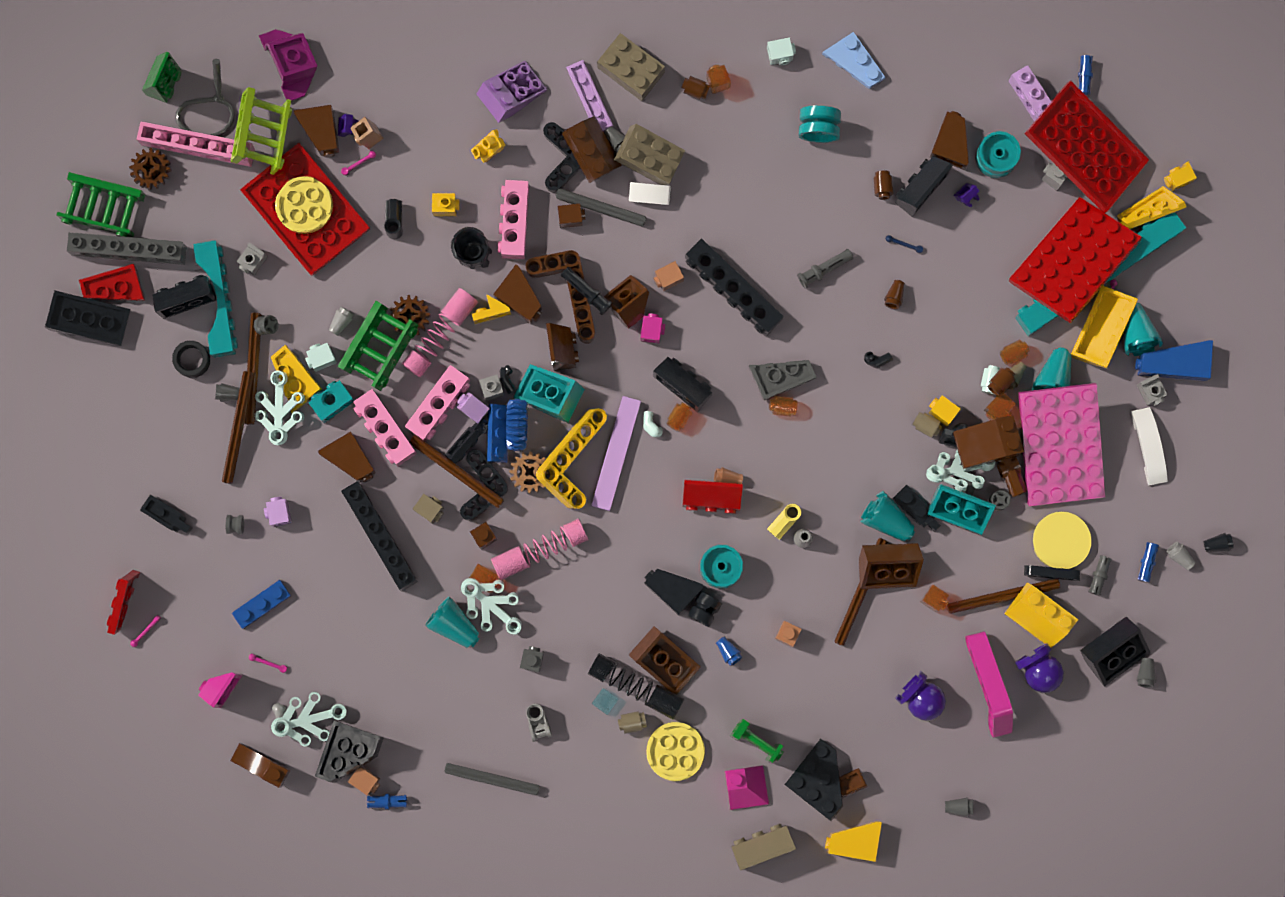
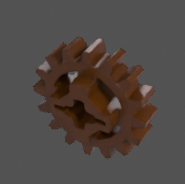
M152 148L149 149V152L142 149L141 155L136 153L137 159H131L134 165L129 166L130 170L133 171L130 173V176L135 178L133 181L136 184L140 183L139 186L141 188L147 186L151 190L154 185L158 189L159 183L165 185L163 180L165 178L170 179L167 172H172V170L167 166L171 163L169 160H166L167 156L165 154L161 155L160 150L157 149L154 153ZM155 158L159 159L162 165L156 164ZM139 173L144 174L145 179H142Z
M407 295L406 300L401 296V302L394 301L396 307L390 308V311L393 312L390 316L407 324L409 320L406 316L409 315V312H412L414 316H411L410 320L415 323L420 321L417 328V335H420V329L426 330L424 324H430L426 319L431 317V314L426 312L429 310V307L423 306L424 300L418 302L417 296L411 299L410 295ZM413 304L418 306L421 309V311H416L413 307Z

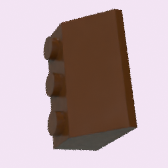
M595 116L579 122L562 133L589 183L622 166L621 163L614 160L616 154Z
M919 544L862 545L859 556L860 588L916 587L924 562Z

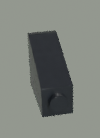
M656 569L655 572L651 570L644 577L646 579L644 584L677 615L705 587L702 583L660 569Z

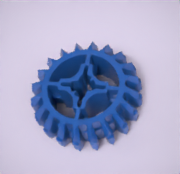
M520 399L509 400L506 412L507 448L514 451L525 450L528 433L527 402Z

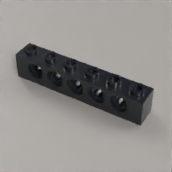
M702 238L685 254L687 265L692 269L696 268L700 272L699 276L705 282L710 281L714 285L713 289L719 295L723 294L731 307H737L741 311L740 315L746 321L751 320L755 324L754 328L760 334L764 333L768 336L783 320L784 316ZM702 259H709L711 264L709 266H702L700 261ZM720 271L724 274V278L716 279L714 274ZM736 285L738 291L732 293L728 290V286ZM745 297L750 298L752 301L748 306L743 305L741 302ZM761 310L766 316L759 319L755 316V312Z
M357 481L341 490L398 589L404 591L418 582L417 578L362 485Z

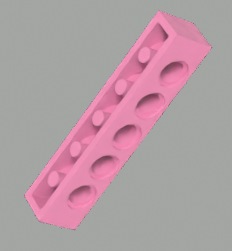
M140 122L136 140L141 146L232 163L233 139ZM246 142L248 150L255 152L253 144ZM246 157L238 164L252 167L253 159Z

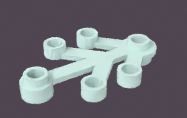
M278 370L274 371L270 377L272 384L275 385V406L268 399L266 392L259 391L255 395L256 401L262 403L275 418L273 425L268 419L266 411L259 410L255 413V419L261 422L269 431V440L274 445L284 444L288 438L287 432L296 423H301L304 420V414L300 411H295L292 413L291 419L283 425V418L297 404L303 403L305 396L301 392H295L292 398L283 406L284 384H286L288 377L284 371ZM279 375L283 376V380L281 382H279L278 380ZM260 394L264 395V399L262 401L259 398ZM298 394L301 397L300 401L296 400ZM260 413L264 415L262 420L259 418ZM296 414L300 415V419L298 421L295 419ZM278 432L281 433L280 439L276 436Z
M957 449L951 467L944 469V465H947L950 461V455L942 452L939 454L937 464L927 469L926 476L932 482L939 483L944 481L954 485L955 490L965 492L968 483L965 480L972 482L974 488L980 489L984 485V478L967 472L978 469L990 471L994 468L995 462L963 469ZM950 475H955V476L960 477V478H962V479H959V480H958V479H955V478L951 477Z
M468 578L462 582L461 591L467 596L468 608L466 615L469 619H475L478 616V609L475 607V597L481 602V629L488 632L492 629L493 623L490 620V610L506 623L508 633L514 635L521 631V621L516 617H510L497 605H516L519 599L518 594L511 592L507 596H486L482 592L494 591L501 593L504 590V582L502 580H495L493 583H479L476 579ZM500 584L502 587L497 589L495 585ZM473 585L474 589H469L467 586ZM513 596L516 600L511 601L509 598ZM473 610L476 614L471 615L469 611ZM516 622L517 626H511V623ZM484 623H489L490 626H489V627H484L483 624H484Z
M311 692L308 697L309 700L299 717L290 720L295 709L301 706L300 698L292 697L283 717H278L272 722L271 729L276 736L284 737L288 735L297 740L300 745L306 747L311 743L310 736L307 734L301 735L292 728L300 726L318 736L321 741H327L328 737L322 739L320 734L327 732L329 736V731L320 729L311 723L331 717L341 720L346 716V708L342 704H335L330 710L309 715L315 704L320 701V694L318 692ZM313 694L318 695L317 701L311 700ZM294 699L299 701L298 706L292 705ZM336 708L342 709V713L340 715L335 714L334 711ZM283 723L285 728L279 730L277 728L278 724ZM303 737H307L309 739V742L307 744H303L301 742V739Z

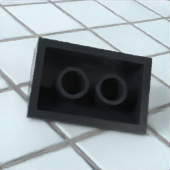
M934 156L930 160L925 159L919 167L921 171L918 174L914 173L907 181L910 184L906 188L902 187L897 192L895 203L913 217L948 176L953 165Z
M198 275L192 281L178 282L175 284V287L169 289L161 288L157 290V293L152 294L154 310L163 319L217 301L211 280L207 275Z
M667 357L654 369L653 377L698 413L712 396L710 391L712 388L704 381L700 383L696 380L697 376L689 369L685 371L677 359Z
M1127 616L1080 650L1085 662L1103 686L1109 684L1151 653L1141 630Z

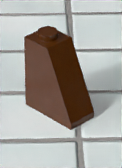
M331 105L294 110L297 120L321 156L333 157L335 154L340 153L334 110Z
M947 111L929 158L934 156L951 163L954 167L965 170L969 163L965 118L961 117V114L958 112Z
M515 265L493 295L496 300L505 304L514 313L532 324L533 321L537 322L541 317L542 307L520 267Z
M351 431L318 450L319 455L359 483L362 481L363 483L368 482L373 478V474L376 473Z

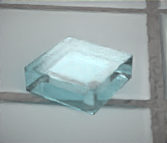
M602 688L592 704L608 715L619 699Z

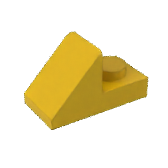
M486 295L490 309H477L472 314L474 323L479 324L512 314L508 306Z

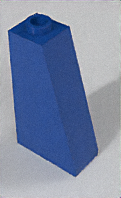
M1213 340L1143 353L1136 359L1135 369L1138 370V375L1152 377L1158 374L1159 377L1207 381L1211 378Z

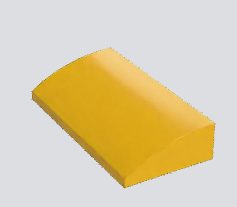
M1102 286L1072 350V358L1107 369L1138 299Z

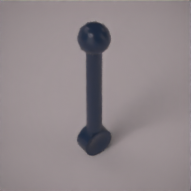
M887 235L885 238L887 242H894L914 249L917 253L923 252V247L920 245L914 246L894 239L891 235Z

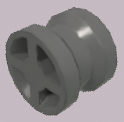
M272 315L257 317L254 322V329L259 335L274 334L278 330V320Z
M1003 490L994 492L989 499V503L996 505L994 510L997 511L1007 508L1011 501L1009 494Z
M227 515L225 524L226 534H232L233 532L243 534V515L238 517Z

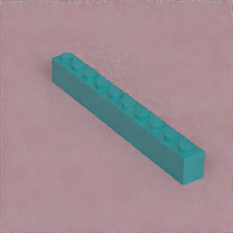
M1173 212L1158 218L1154 223L1150 221L1141 227L1142 231L1136 233L1142 237L1140 243L1106 283L1183 232L1186 226L1178 215ZM1034 299L1033 305L1030 307L1025 305L1017 311L1019 314L1015 319L1027 336H1030L1059 315Z

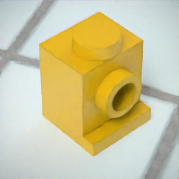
M1188 161L1181 168L1178 166L1170 170V174L1164 177V182L1173 192L1193 183L1197 177Z

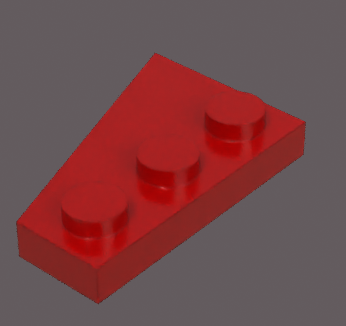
M134 264L79 280L84 298L94 300L145 301Z
M132 570L119 579L116 584L118 592L111 604V608H113L112 615L107 620V626H109L107 633L115 635L122 628L128 610L126 602L133 595L135 588L132 587L134 579L139 578V571Z

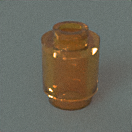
M1017 340L1003 347V350L999 353L1005 365H1012L1028 357L1030 350L1025 341Z
M774 396V399H770L769 411H772V415L791 417V415H796L798 402L790 397Z
M683 402L681 404L676 403L667 418L668 422L666 425L678 432L681 428L684 429L693 414L690 411L691 407Z

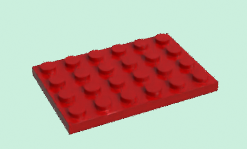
M1072 81L1066 83L1024 133L1103 213L1108 212L1149 161Z
M297 143L282 155L284 164L281 170L279 169L274 175L270 174L272 166L270 165L242 187L240 191L312 277L367 233L370 227L300 143ZM297 177H312L320 181L327 187L332 196L333 211L330 219L321 229L312 233L301 234L289 230L282 224L276 213L275 201L277 194H279L288 181Z
M1079 197L1009 278V282L1071 324L1140 243L1142 237Z

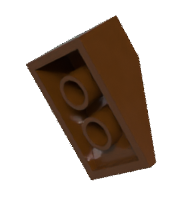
M546 323L553 370L576 368L579 356L578 351H574L573 344H577L575 332L571 333V327Z
M1014 415L997 418L953 432L963 469L1018 457L1024 452Z
M655 626L652 627L629 654L637 664L676 695L701 668L700 665Z

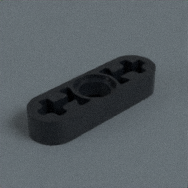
M1033 565L1024 566V576L1080 581V570Z

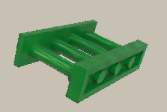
M71 172L68 173L67 180L72 184V193L66 213L57 212L56 214L62 223L68 225L77 223L113 232L119 237H134V233L128 229L135 203L138 200L144 202L146 194L142 190ZM86 187L90 188L91 194L84 218L73 216L80 190ZM101 191L109 195L102 223L91 220L98 195L101 194ZM119 196L126 197L128 201L120 227L109 225L116 200Z
M375 301L337 367L349 374L356 370L374 381L371 385L372 387L382 391L387 386L389 377L410 340L417 334L419 325L410 319L407 324L387 314L388 308ZM384 320L402 330L397 341L377 330L381 321ZM372 337L393 347L388 357L368 347ZM362 354H366L383 364L378 374L358 363Z
M741 719L730 734V737L735 740L740 738L746 739L768 754L765 759L767 762L773 763L775 760L778 762L784 753L781 750L783 745L775 744L773 747L752 733L751 729L748 728L750 723Z

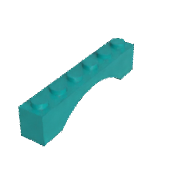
M216 240L193 244L196 263L210 277L217 296L216 319L207 336L210 355L213 358L235 355L238 341L233 336L235 322L230 316V312L233 309L231 300H228L227 297L230 289L228 282H225L224 275H227L225 263L222 264L221 257L224 256L223 247Z

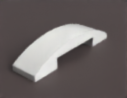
M1150 407L1131 411L1134 428L1137 430L1143 454L1144 471L1148 486L1168 482L1163 448Z

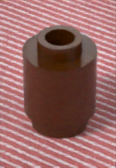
M690 76L689 79L685 78L681 88L685 89L684 94L699 100L700 98L705 100L710 85H707V82Z
M887 170L877 171L873 178L875 196L879 197L880 200H887L894 194L892 175Z
M1007 367L1005 369L1000 368L989 381L987 388L996 396L1004 394L1016 380L1014 377L1015 373Z

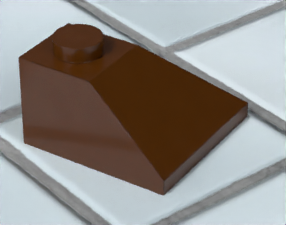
M630 275L607 293L604 298L613 302L610 307L611 311L629 329L643 318L649 291Z

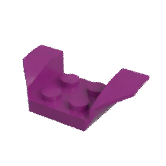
M275 29L259 35L264 50L270 51L283 81L281 89L286 100L293 101L304 97L318 67L304 33L293 35Z

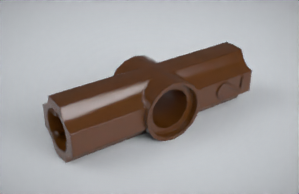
M1014 457L997 461L999 474L1005 480L1011 498L1028 492L1021 476V467L1018 459Z

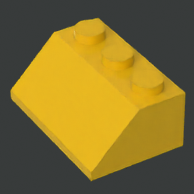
M1026 583L1004 613L1044 644L1048 643L1051 648L1062 640L1078 621L1075 616L1029 583Z

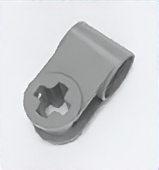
M538 703L529 705L526 710V716L532 741L536 742V739L546 736L552 737L543 707ZM532 707L540 709L541 714L539 717L534 718L530 715Z

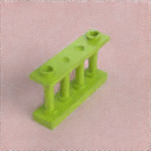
M248 87L242 93L231 162L238 164L247 157L272 165L270 174L274 175L279 169H282L284 164L282 153L288 119L292 114L291 100L287 99L282 106H278L257 99L254 96L255 89ZM256 106L279 113V123L254 116L251 113L252 107ZM253 123L276 130V140L251 133L249 124ZM250 140L273 147V157L248 150L246 142Z

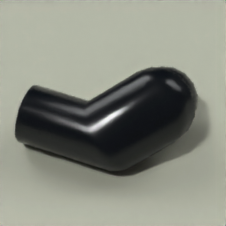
M871 351L866 352L864 355L865 363L875 368H880L893 361L889 352L880 357L874 355Z
M509 365L501 367L499 370L500 381L507 393L510 394L516 390L508 376L513 373V370Z

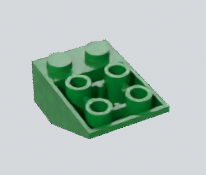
M169 52L156 56L142 89L146 96L167 103L168 99L172 98L174 85L180 80L182 74L180 67Z

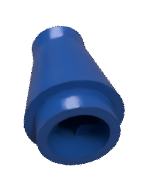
M725 636L716 642L725 663H728L729 666H733L742 659L741 651L729 642Z

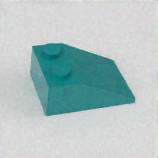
M530 364L513 398L525 400L528 406L569 423L585 389L576 380Z

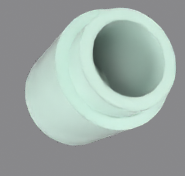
M989 365L988 368H984L981 382L983 393L993 394L987 386L1000 367Z

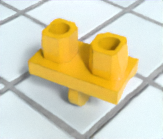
M495 129L474 146L471 152L475 159L481 158L482 162L485 163L501 152L506 145L503 139L499 138L498 130Z

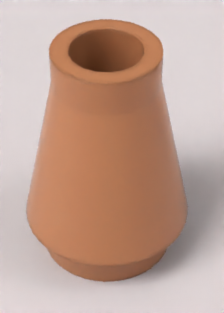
M723 467L721 469L716 468L714 482L742 484L743 474H738Z

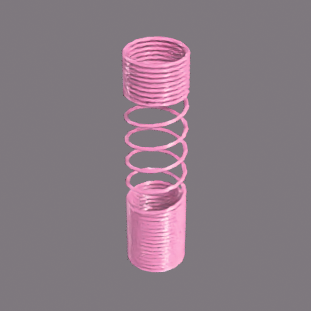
M458 288L454 296L451 297L452 299L449 300L447 305L444 306L445 308L442 309L441 314H439L440 319L445 325L436 321L433 322L434 327L441 334L427 329L428 335L435 342L421 337V341L429 350L415 345L418 353L411 350L402 362V365L420 378L427 368L430 367L431 362L417 347L437 357V354L423 339L443 349V346L434 339L429 331L449 341V338L438 329L435 323L455 333L440 315L461 326L466 317L469 316L473 308L478 304L474 297L461 288Z
M577 518L563 525V527L560 526L564 546L555 532L551 530L555 550L542 534L546 555L537 541L533 539L537 559L527 544L524 543L523 546L528 564L519 546L491 558L500 580L530 568V560L526 548L537 563L540 562L535 543L544 557L549 559L544 539L554 554L558 555L553 534L562 548L567 551L562 530L570 540L572 547L588 541L580 520Z

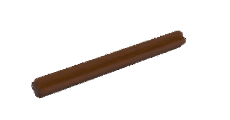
M251 313L247 371L253 372L254 378L245 425L255 424V395L257 393L261 335L256 333L254 322L257 317L262 316L261 313Z
M244 371L242 375L222 477L223 483L232 484L234 480L254 378L253 372Z
M414 435L409 443L495 507L500 508L504 500L418 436Z
M879 538L875 545H884L888 541ZM860 582L835 639V643L840 646L845 645L868 589L860 588Z
M1056 578L1031 584L1041 592L1060 588L1059 579ZM1024 586L948 603L947 610L952 614L1012 600L1017 597Z

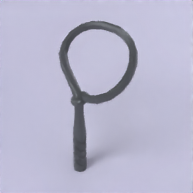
M213 59L212 61L216 89L214 97L185 101L177 109L176 122L182 130L191 131L180 120L182 110L188 105L207 102L224 104L230 111V119L227 125L222 130L208 135L220 136L232 126L235 112L232 105L223 100V95L221 94L219 59Z

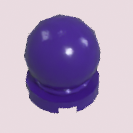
M1048 643L1034 649V655L1030 657L1025 655L1015 662L1019 670L1025 669L1027 684L1040 693L1055 691L1061 685L1064 676L1061 663L1055 657L1049 655L1052 648Z
M920 671L918 676L915 675L902 688L904 690L902 695L898 694L895 699L901 705L906 702L909 711L916 718L925 721L934 720L945 709V695L938 686L933 683H927L926 679L928 676Z

